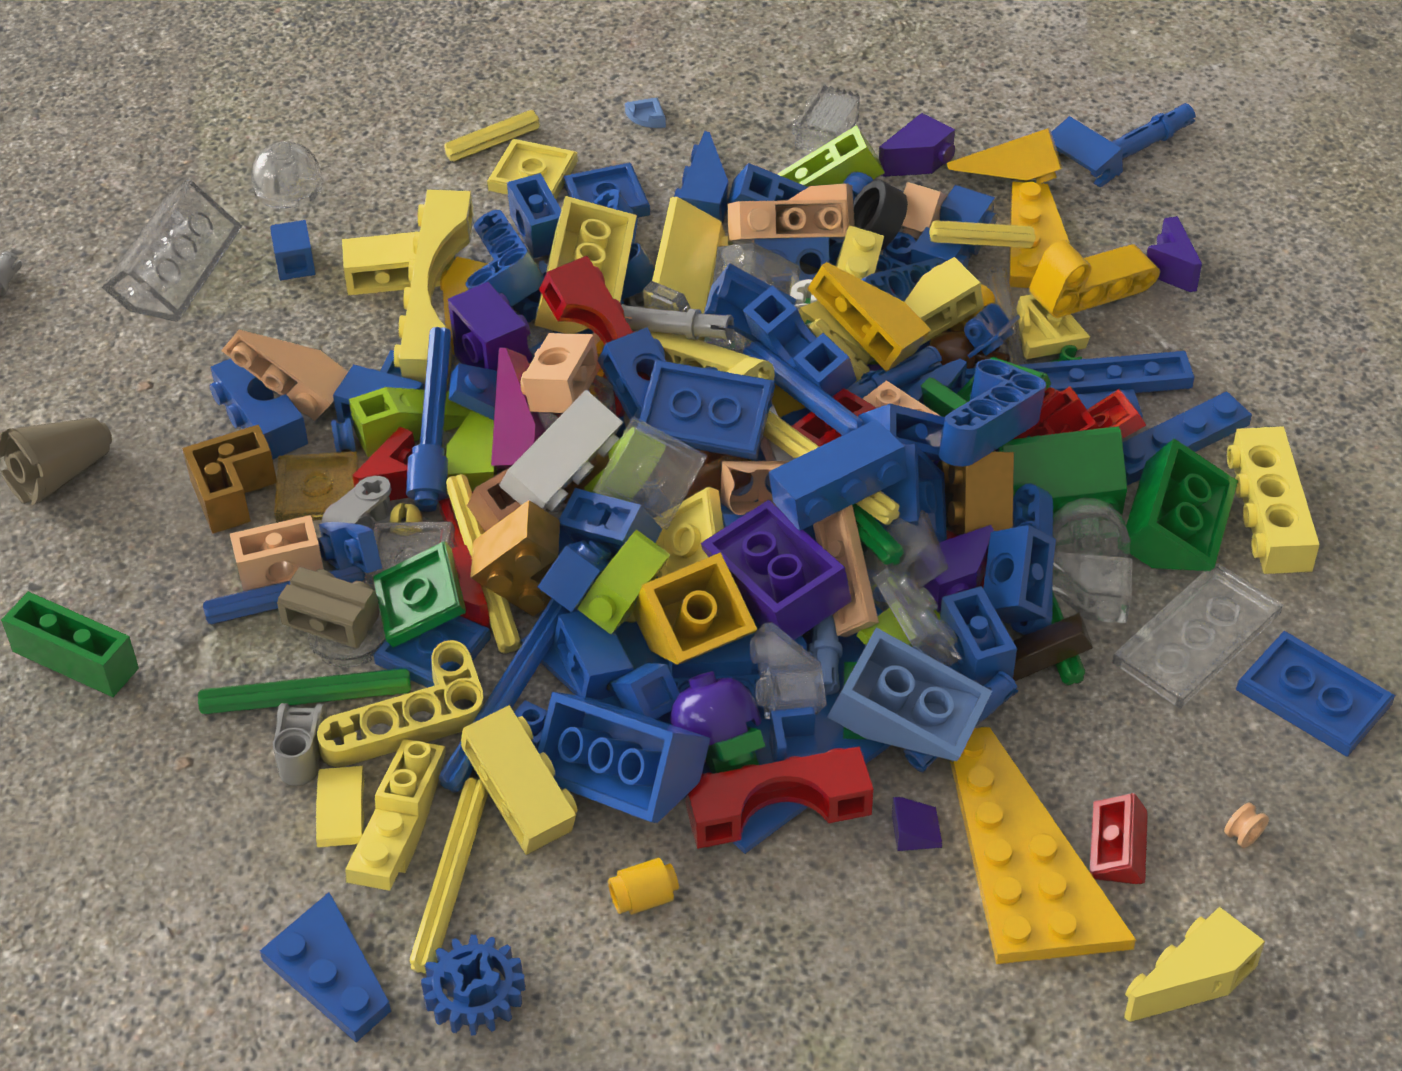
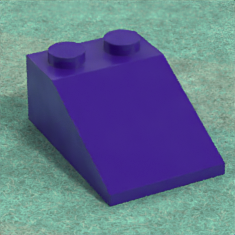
M770 500L762 503L701 543L702 549L708 557L721 552L749 612L783 647L852 602L845 567L803 529L799 531Z

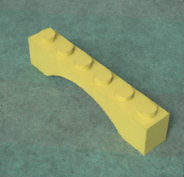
M427 190L425 204H419L418 226L421 228L420 232L415 231L413 236V251L416 254V258L409 260L408 277L409 281H411V287H405L403 302L404 309L407 311L406 316L400 315L399 337L402 338L401 345L396 344L394 347V366L400 368L402 377L423 382V384H425L430 330L433 327L446 328L432 306V295L436 282L445 266L459 251L470 244L474 219L471 191ZM450 342V354H449V366H448L447 385L449 384L450 371H451L452 358H453L451 342Z

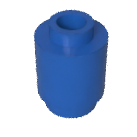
M421 444L412 448V454L408 457L406 495L413 499L416 505L425 507L436 506L438 501L447 497L448 458L444 456V448L433 444Z

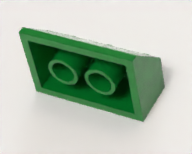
M1119 426L1017 438L1010 440L1000 447L999 452H1014L1013 497L1021 486L1029 483L1048 491L1053 499V525L1123 516L1127 481L1122 435Z
M1172 439L1145 462L1119 547L1151 568L1211 571L1215 568L1238 480L1176 439Z

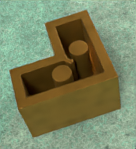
M259 424L182 448L190 481L212 534L251 522L245 493L278 483L271 450Z
M991 452L974 464L962 467L953 466L944 461L938 462L937 467L944 473L945 493H953V501H950L948 506V522L953 526V534H965L991 525L994 531L1013 528L1014 452Z
M528 500L474 540L470 578L497 595L504 597L531 616H535L545 609L551 600V597L537 586L558 558L560 520Z

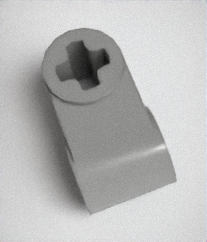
M370 476L359 481L351 491L326 509L321 524L325 522L359 524L373 529L374 536L376 537L386 527L390 526V513L395 506L389 498L391 493L389 480L382 476Z
M287 703L279 705L273 750L279 776L288 785H304L310 782L318 772L320 751L317 731L319 725L327 718L325 704H317L315 708H290Z

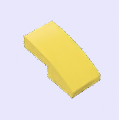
M363 766L319 769L316 800L317 848L359 843L364 832L363 793L365 780Z

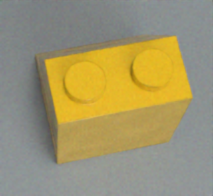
M721 552L643 584L633 611V615L650 651L676 665L757 631V627Z

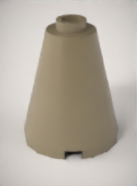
M96 418L7 429L0 432V457L4 456L7 469L2 470L1 473L12 493L25 504L32 501L31 505L40 503L106 455L112 443L111 432L105 423L99 422Z

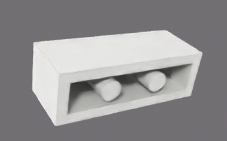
M585 390L507 470L499 486L520 505L530 500L544 510L547 508L551 512L555 511L568 496L564 489L572 481L579 485L593 470L594 466L590 462L598 453L603 458L608 455V451L619 440L615 434L623 421L589 391Z

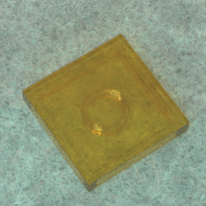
M357 451L278 456L274 509L276 523L311 515L312 521L322 520L326 509L354 488L352 475L358 470L359 460Z

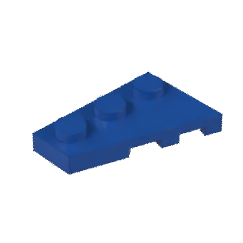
M330 892L260 950L264 963L356 1043L391 1012L389 1000Z

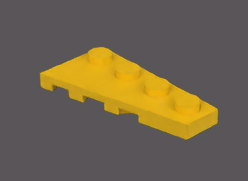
M1012 182L1010 225L1033 227L1036 239L1030 248L1010 247L1009 287L1030 288L1032 279L1045 251L1059 240H1067L1069 242L1049 185L1035 182Z

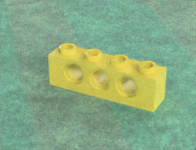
M1284 426L1237 429L1233 445H1229L1227 448V463L1230 469L1235 470V479L1238 480L1236 495L1238 498H1243V520L1245 527H1251L1252 530L1251 546L1254 558L1260 559L1264 574L1312 572L1320 544Z

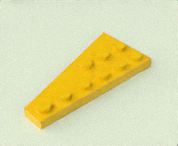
M974 728L957 762L950 760L996 964L1134 950L1135 937L991 728Z

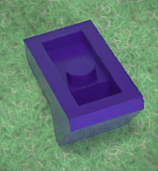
M1178 216L1164 218L1162 232L1157 236V245L1149 246L1146 256L1160 269L1158 280L1188 292H1195L1198 288L1202 262Z

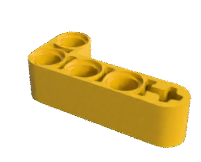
M1059 240L1052 244L1043 254L1029 290L1053 317L1060 318L1144 292L1157 281L1160 269L1135 244L1083 258L1067 240Z

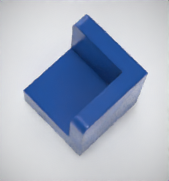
M306 220L271 225L270 230L280 281L316 275Z
M646 663L611 682L623 709L652 719H657L670 712L676 698L680 694L667 664Z
M813 707L771 711L769 744L773 762L783 761L793 756L805 757L818 754L815 739L816 714Z

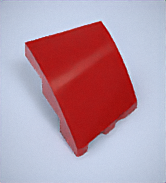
M1070 386L1061 392L1065 402L1029 435L1034 437L1119 426L1123 439L1145 427L1146 424L1120 389L1089 409H1086Z

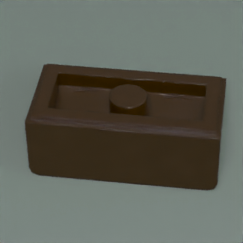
M1076 613L1014 640L1017 652L1013 679L1014 681L1020 680L1092 649L1093 646L1081 613Z

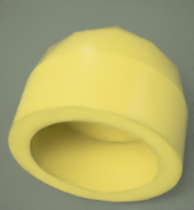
M399 503L394 506L390 513L392 532L398 537L409 538L417 535L422 530V514L415 504ZM406 517V523L400 522L401 518Z

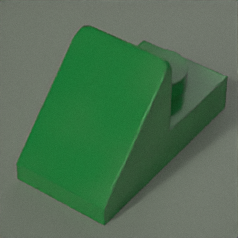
M747 726L748 732L726 741L709 745L705 761L711 772L715 774L740 769L746 765H759L755 750L765 747L761 730Z

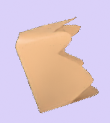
M722 461L720 503L737 515H744L767 500L773 503L772 494L768 492L765 486V478L769 471L790 461ZM736 469L752 474L753 485L748 493L741 496L731 494L734 489L731 470Z

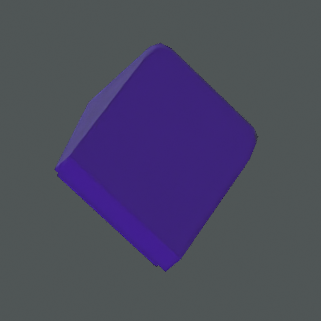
M893 797L892 820L897 851L942 848L936 807L903 797Z

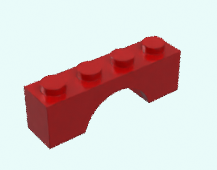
M587 255L547 272L539 290L558 322H575L584 325L594 331L604 345L635 332L632 331L627 323L620 302L617 299H613L605 286V279L601 270L593 266ZM637 372L642 379L650 381V377L646 373ZM604 374L597 388L610 411L618 418H621L626 412Z
M860 746L847 749L835 748L826 753L805 757L793 756L783 761L763 765H746L740 769L721 773H704L701 775L700 782L685 796V803L696 847L699 849L741 840L743 829L749 818L761 808L774 803L794 802L808 806L818 812L828 823L872 815L874 789Z

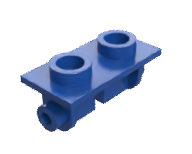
M994 303L987 304L964 327L966 337L975 348L968 354V357L971 358L980 351L986 356L1002 345L1003 341L1014 333L1011 326L1020 318L1019 314L1010 320L999 305Z

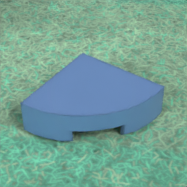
M658 97L625 103V113L634 123L649 128L666 127V118Z

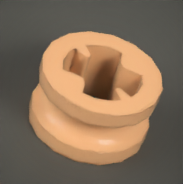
M1250 802L1241 806L1232 815L1224 830L1228 837L1236 836L1238 838L1237 843L1242 848H1246L1254 843L1263 833L1269 822V817L1266 814H1256V806Z

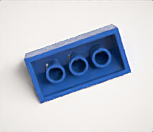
M552 692L538 753H546L551 760L555 770V776L553 777L560 788H566L570 792L646 821L658 823L700 782L710 738L590 697Z

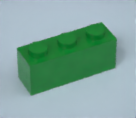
M29 591L1 619L12 652L113 698L139 669L130 636Z

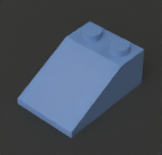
M876 628L827 717L866 739L957 762L992 691Z

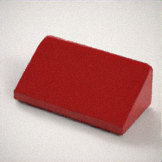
M1135 793L1093 802L1090 873L1096 880L1129 884L1145 883L1148 813Z

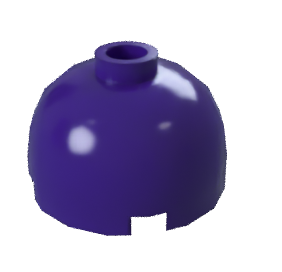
M713 671L690 678L689 683L691 687L681 692L672 706L671 724L709 737V745L726 741L748 732L746 722L750 720L756 726L760 725L762 721L751 692L735 679L728 677L716 679Z

